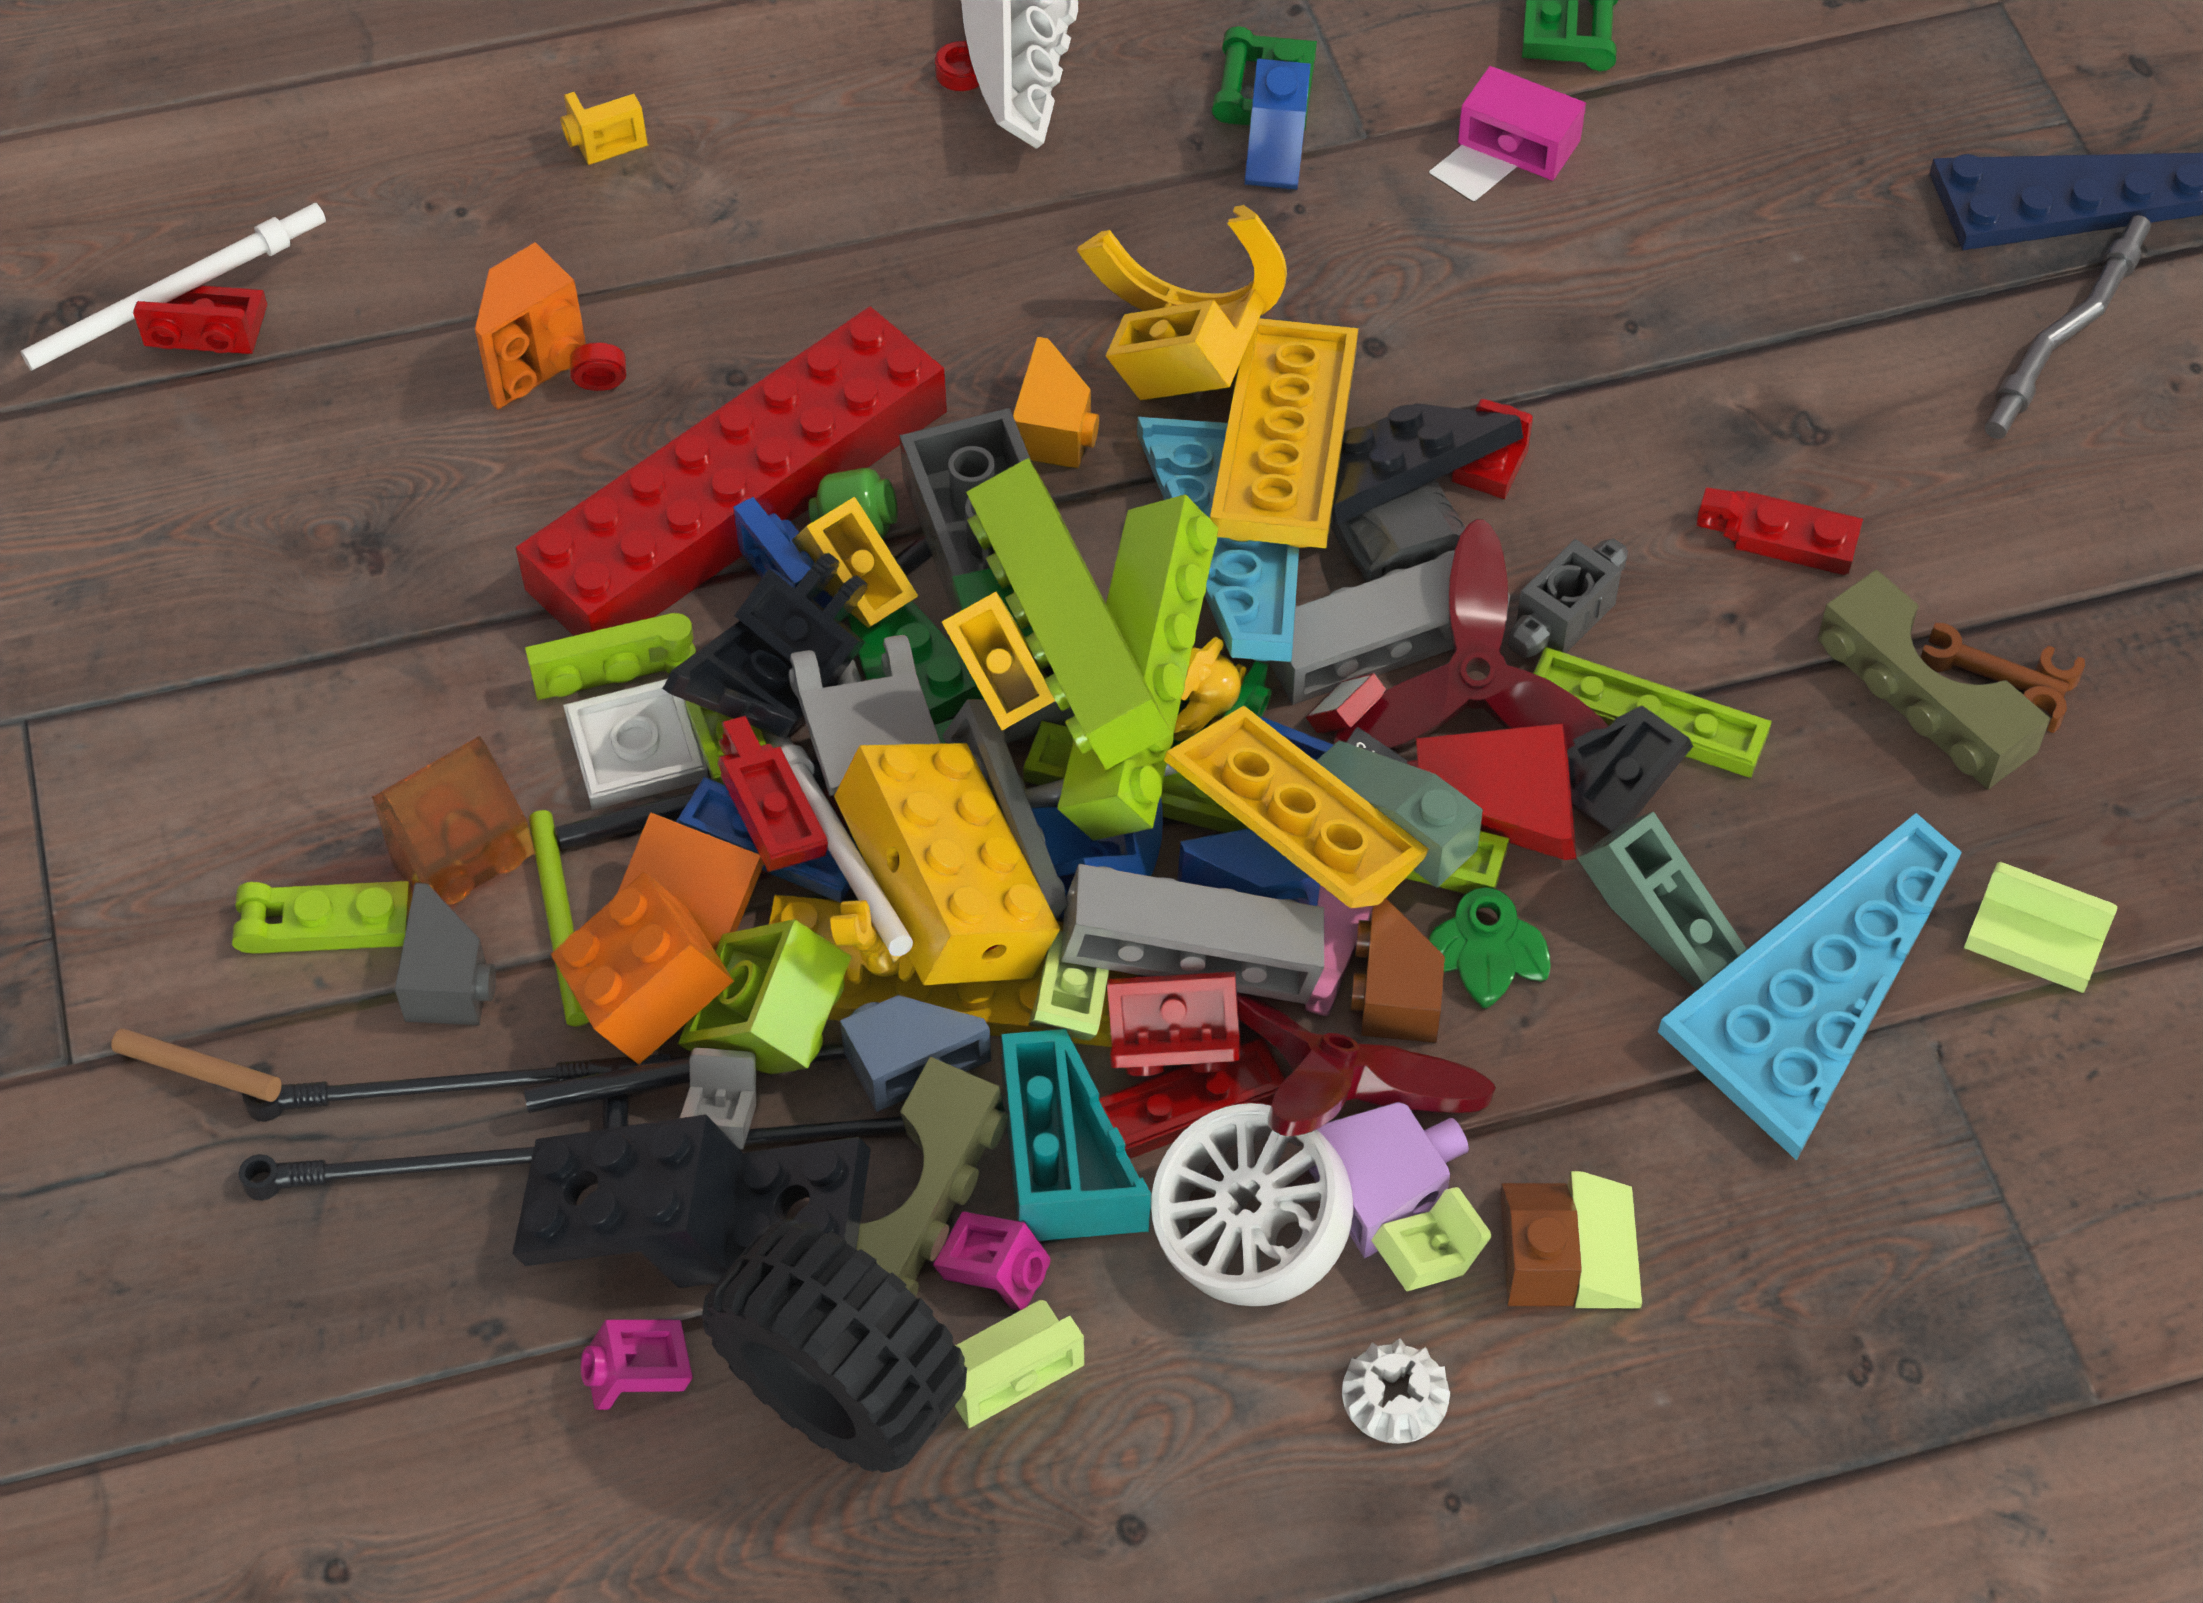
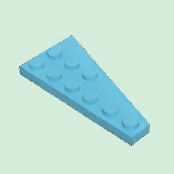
M1138 417L1137 436L1164 500L1186 494L1210 518L1228 423ZM1217 537L1206 584L1205 597L1232 658H1246L1256 661H1292L1299 548L1287 544L1251 540L1235 541L1230 538Z
M1915 813L1661 1019L1658 1033L1797 1161L1953 873L1962 852Z

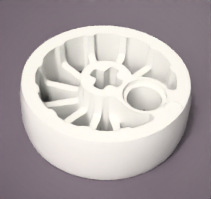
M1248 1103L1224 1107L1203 1116L1191 1124L1178 1136L1163 1157L1156 1173L1151 1196V1212L1155 1233L1163 1252L1173 1267L1205 1294L1223 1302L1242 1306L1278 1304L1312 1288L1330 1271L1338 1260L1349 1237L1353 1218V1196L1349 1177L1343 1161L1334 1147L1318 1130L1299 1136H1283L1274 1132L1268 1126V1115L1271 1106L1265 1104ZM1265 1137H1269L1255 1165L1254 1141H1260ZM1288 1142L1295 1146H1304L1301 1151L1276 1168ZM1237 1144L1238 1169L1234 1171L1224 1154L1229 1147ZM1212 1160H1214L1224 1175L1222 1181H1216L1201 1174ZM1317 1166L1320 1175L1319 1182L1286 1187L1311 1167ZM1196 1187L1216 1194L1213 1198L1189 1201L1190 1194ZM1252 1198L1262 1203L1255 1213L1245 1208ZM1320 1201L1316 1220L1299 1203ZM1212 1216L1187 1235L1189 1219ZM1299 1222V1226L1303 1230L1300 1240L1288 1249L1284 1246H1276V1238L1281 1228L1288 1223ZM1221 1235L1208 1264L1202 1266L1203 1262L1197 1255V1252ZM1242 1239L1244 1272L1242 1275L1225 1274ZM1260 1249L1276 1261L1278 1265L1261 1272Z

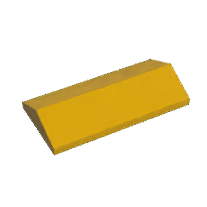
M1245 706L1240 707L1176 745L1165 754L1164 761L1349 908L1379 905L1425 859L1429 849Z

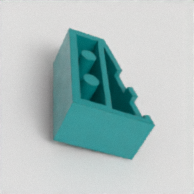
M1057 1029L1001 1034V1074L1005 1112L1008 1114L1007 1131L1017 1221L1025 1222L1038 1241L1149 1232L1152 1194L1143 1177L1139 1178L1125 1151V1142L1117 1127L1113 1128L1099 1101V1092L1067 1030Z

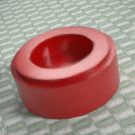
M967 41L951 42L938 50L935 56L936 78L942 86L953 91H969L979 86L971 63Z
M588 343L576 348L570 355V377L576 385L586 390L605 391L613 389L626 379L625 353L617 346L608 343Z

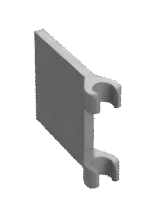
M905 635L884 638L883 646L886 652L882 654L881 665L886 675L884 678L823 688L815 653L807 650L791 654L790 661L793 668L789 670L788 679L794 694L799 700L829 795H835L859 745L940 744L916 675L911 646Z

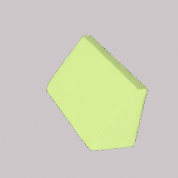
M1571 1171L1567 1186L1578 1214L1582 1266L1575 1298V1308H1641L1642 1297L1632 1187L1586 1172Z

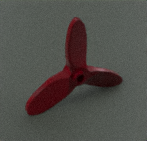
M1476 519L1469 523L1461 533L1451 568L1448 601L1454 654L1450 662L1384 691V695L1352 727L1338 730L1335 735L1334 744L1339 740L1346 743L1355 728L1359 727L1389 749L1395 750L1416 741V738H1422L1435 731L1466 708H1484L1505 729L1563 724L1567 749L1575 746L1573 739L1593 729H1604L1609 726L1580 699L1550 680L1506 665L1505 659L1500 653L1508 609V580L1504 554L1499 537L1492 526L1483 519ZM1472 671H1479L1486 678L1480 681L1473 680L1467 674Z
M1237 992L1239 1020L1273 1044L1294 1071L1275 1092L1268 1115V1126L1280 1135L1299 1136L1317 1130L1333 1119L1342 1109L1346 1100L1358 1099L1381 1106L1399 1102L1408 1105L1410 1110L1446 1113L1477 1112L1488 1107L1491 1103L1496 1089L1495 1084L1473 1068L1446 1059L1410 1052L1395 1046L1358 1044L1352 1038L1338 1033H1326L1324 1035L1311 1033L1255 995Z

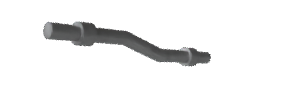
M2137 215L2131 218L2121 238L2114 240L2106 251L2102 260L2104 268L2087 299L2036 335L2015 373L2008 375L2004 379L1996 394L1997 405L1985 425V431L1990 437L1995 439L2004 438L2017 414L2027 410L2036 393L2035 382L2052 351L2104 314L2121 281L2133 273L2141 258L2140 247L2151 228V223L2146 217Z

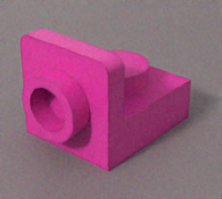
M962 1211L933 1266L944 1280L997 1290L1010 1309L1020 1311L1028 1307L1035 1291L1042 1284L1051 1259L1025 1222Z
M605 1320L590 1345L584 1348L581 1356L580 1369L582 1381L585 1386L591 1388L595 1410H609L621 1392L684 1391L693 1379L681 1320Z

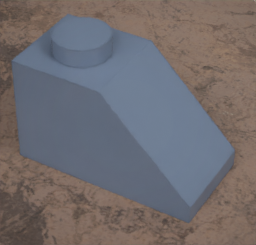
M897 995L881 1003L870 1002L857 1008L849 1017L840 1020L844 1054L876 1112L908 1098L929 1057H933L965 1072L992 1061L990 1028L984 1018Z

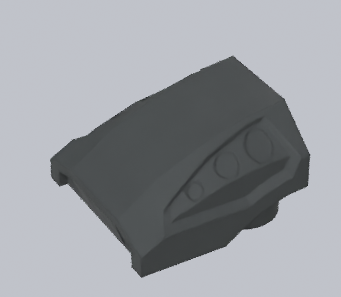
M1436 480L1428 482L1339 525L1333 522L1332 514L1330 526L1344 554L1359 568L1366 582L1381 578L1392 570L1408 569L1434 560L1445 552L1455 551L1459 537L1465 529L1463 522L1447 500Z

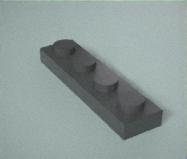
M967 699L944 732L943 738L945 743L968 744L1055 919H1057L1068 905L1065 897V888L1063 882L1056 874L1045 845L1043 831L1037 825L1026 797L1024 782L1021 776L1018 775L1006 745L1004 731L998 725L985 699Z

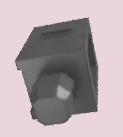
M1613 538L1601 541L1591 549L1577 539H1574L1521 590L1517 621L1511 628L1509 635V648L1522 658L1534 656L1546 646L1567 653L1615 606L1621 572L1625 568L1628 556L1626 546Z

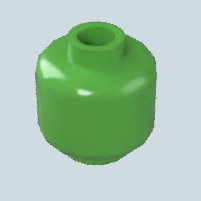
M859 468L824 476L818 485L817 497L810 498L809 516L812 523L855 496L882 539L887 535L890 524H895L898 517L897 500L891 482L886 478L881 479L878 473L870 468Z

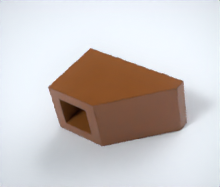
M1385 898L1379 905L1372 907L1371 921L1359 920L1355 957L1368 958L1366 974L1354 973L1351 1010L1363 1011L1361 1036L1436 1043L1441 1014L1445 956Z

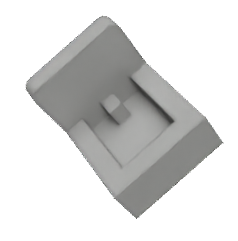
M694 1048L689 1059L690 1088L680 1118L706 1114L739 1149H744L756 1108V1056L749 1051Z

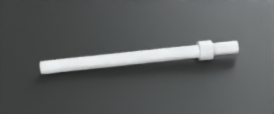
M313 203L281 220L273 217L255 226V233L21 350V355L32 371L135 319L133 310L137 301L167 303L264 253L272 256L290 247L291 239L325 223L324 213L317 203Z
M762 731L766 744H771L773 748L781 747L827 837L828 850L858 900H867L871 913V922L887 949L894 956L906 954L912 948L913 940L813 777L814 765L801 746L793 744L789 736L784 739Z

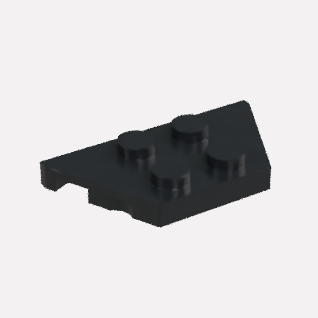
M1415 403L1394 408L1387 417L1370 425L1355 427L1345 431L1332 507L1333 522L1339 525L1524 438L1520 418L1516 415Z
M740 620L674 668L662 688L671 695L735 719L746 716L751 726L784 739L806 722L799 700L794 694L788 679L789 670L793 668L791 662Z

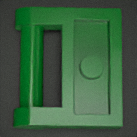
M1525 0L1522 58L1585 62L1589 68L1596 71L1611 69L1616 63L1617 55L1616 44L1612 41L1613 6L1617 4L1618 0H1588L1593 6L1591 36L1577 35L1578 0Z
M1236 26L1229 28L1223 38L1222 50L1226 58L1221 89L1215 94L1213 99V116L1223 123L1250 126L1253 99H1246L1241 95L1246 61L1257 62L1258 58L1309 63L1311 66L1304 131H1306L1317 41L1256 36L1244 27Z

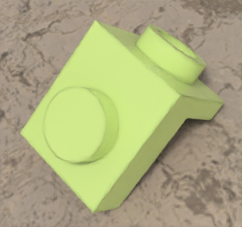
M1458 1187L1446 1189L1429 1212L1382 1224L1371 1241L1404 1289L1411 1291L1463 1276L1490 1240L1491 1232Z

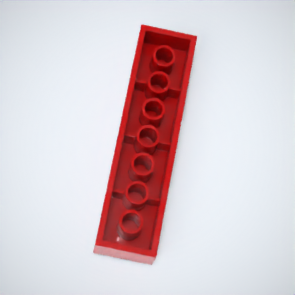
M869 306L516 546L525 591L573 636L656 617L743 556L739 551L734 506L754 497L768 515L775 513L781 521H792L809 509L810 498L817 497L818 485L824 476L859 468H868L900 445L899 435L922 430L947 412L944 367Z

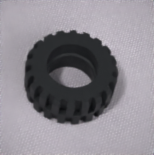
M795 1219L767 1225L705 1296L702 1318L704 1319L703 1327L705 1333L713 1338L712 1346L719 1356L726 1359L729 1363L728 1368L739 1380H743L764 1405L768 1404L780 1415L779 1418L793 1429L796 1427L806 1434L810 1441L822 1449L827 1448L834 1452L838 1458L850 1464L856 1462L862 1469L872 1472L879 1470L881 1473L904 1467L906 1464H909L963 1396V1392L966 1389L967 1367L964 1366L965 1358L961 1349L952 1343V1334L945 1324H941L932 1315L933 1310L921 1298H916L906 1288V1283L893 1272L891 1274L876 1263L877 1260L862 1249L856 1250L847 1244L846 1239L833 1232L825 1233L821 1231L818 1225L809 1222L799 1224Z

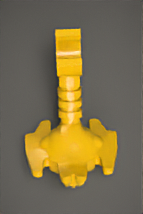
M1214 637L1202 649L1193 646L1191 650L1185 689L1181 700L1185 701L1189 696L1190 701L1187 707L1177 716L1173 737L1177 741L1185 740L1197 733L1210 721V725L1222 719L1226 711L1230 710L1238 700L1241 685L1246 674V667L1241 664H1237L1235 667L1226 656L1219 654L1224 644L1218 637Z
M867 900L842 902L840 904L842 915L832 916L830 923L832 936L838 948L852 956L847 967L849 980L853 984H859L862 981L864 967H866L868 971L876 976L891 977L898 974L902 981H908L915 971L908 953L902 956H894L889 952L871 922V913Z

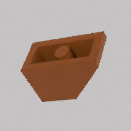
M1501 1183L1500 1193L1508 1306H1574L1582 1266L1578 1214L1567 1184Z

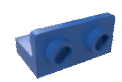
M754 497L734 506L739 551L761 578L770 568L777 570L797 586L812 568V565L815 564L810 555L805 551L799 552L792 541L799 534V531L791 521H781L775 513L768 515ZM823 590L813 600L825 609L833 597Z

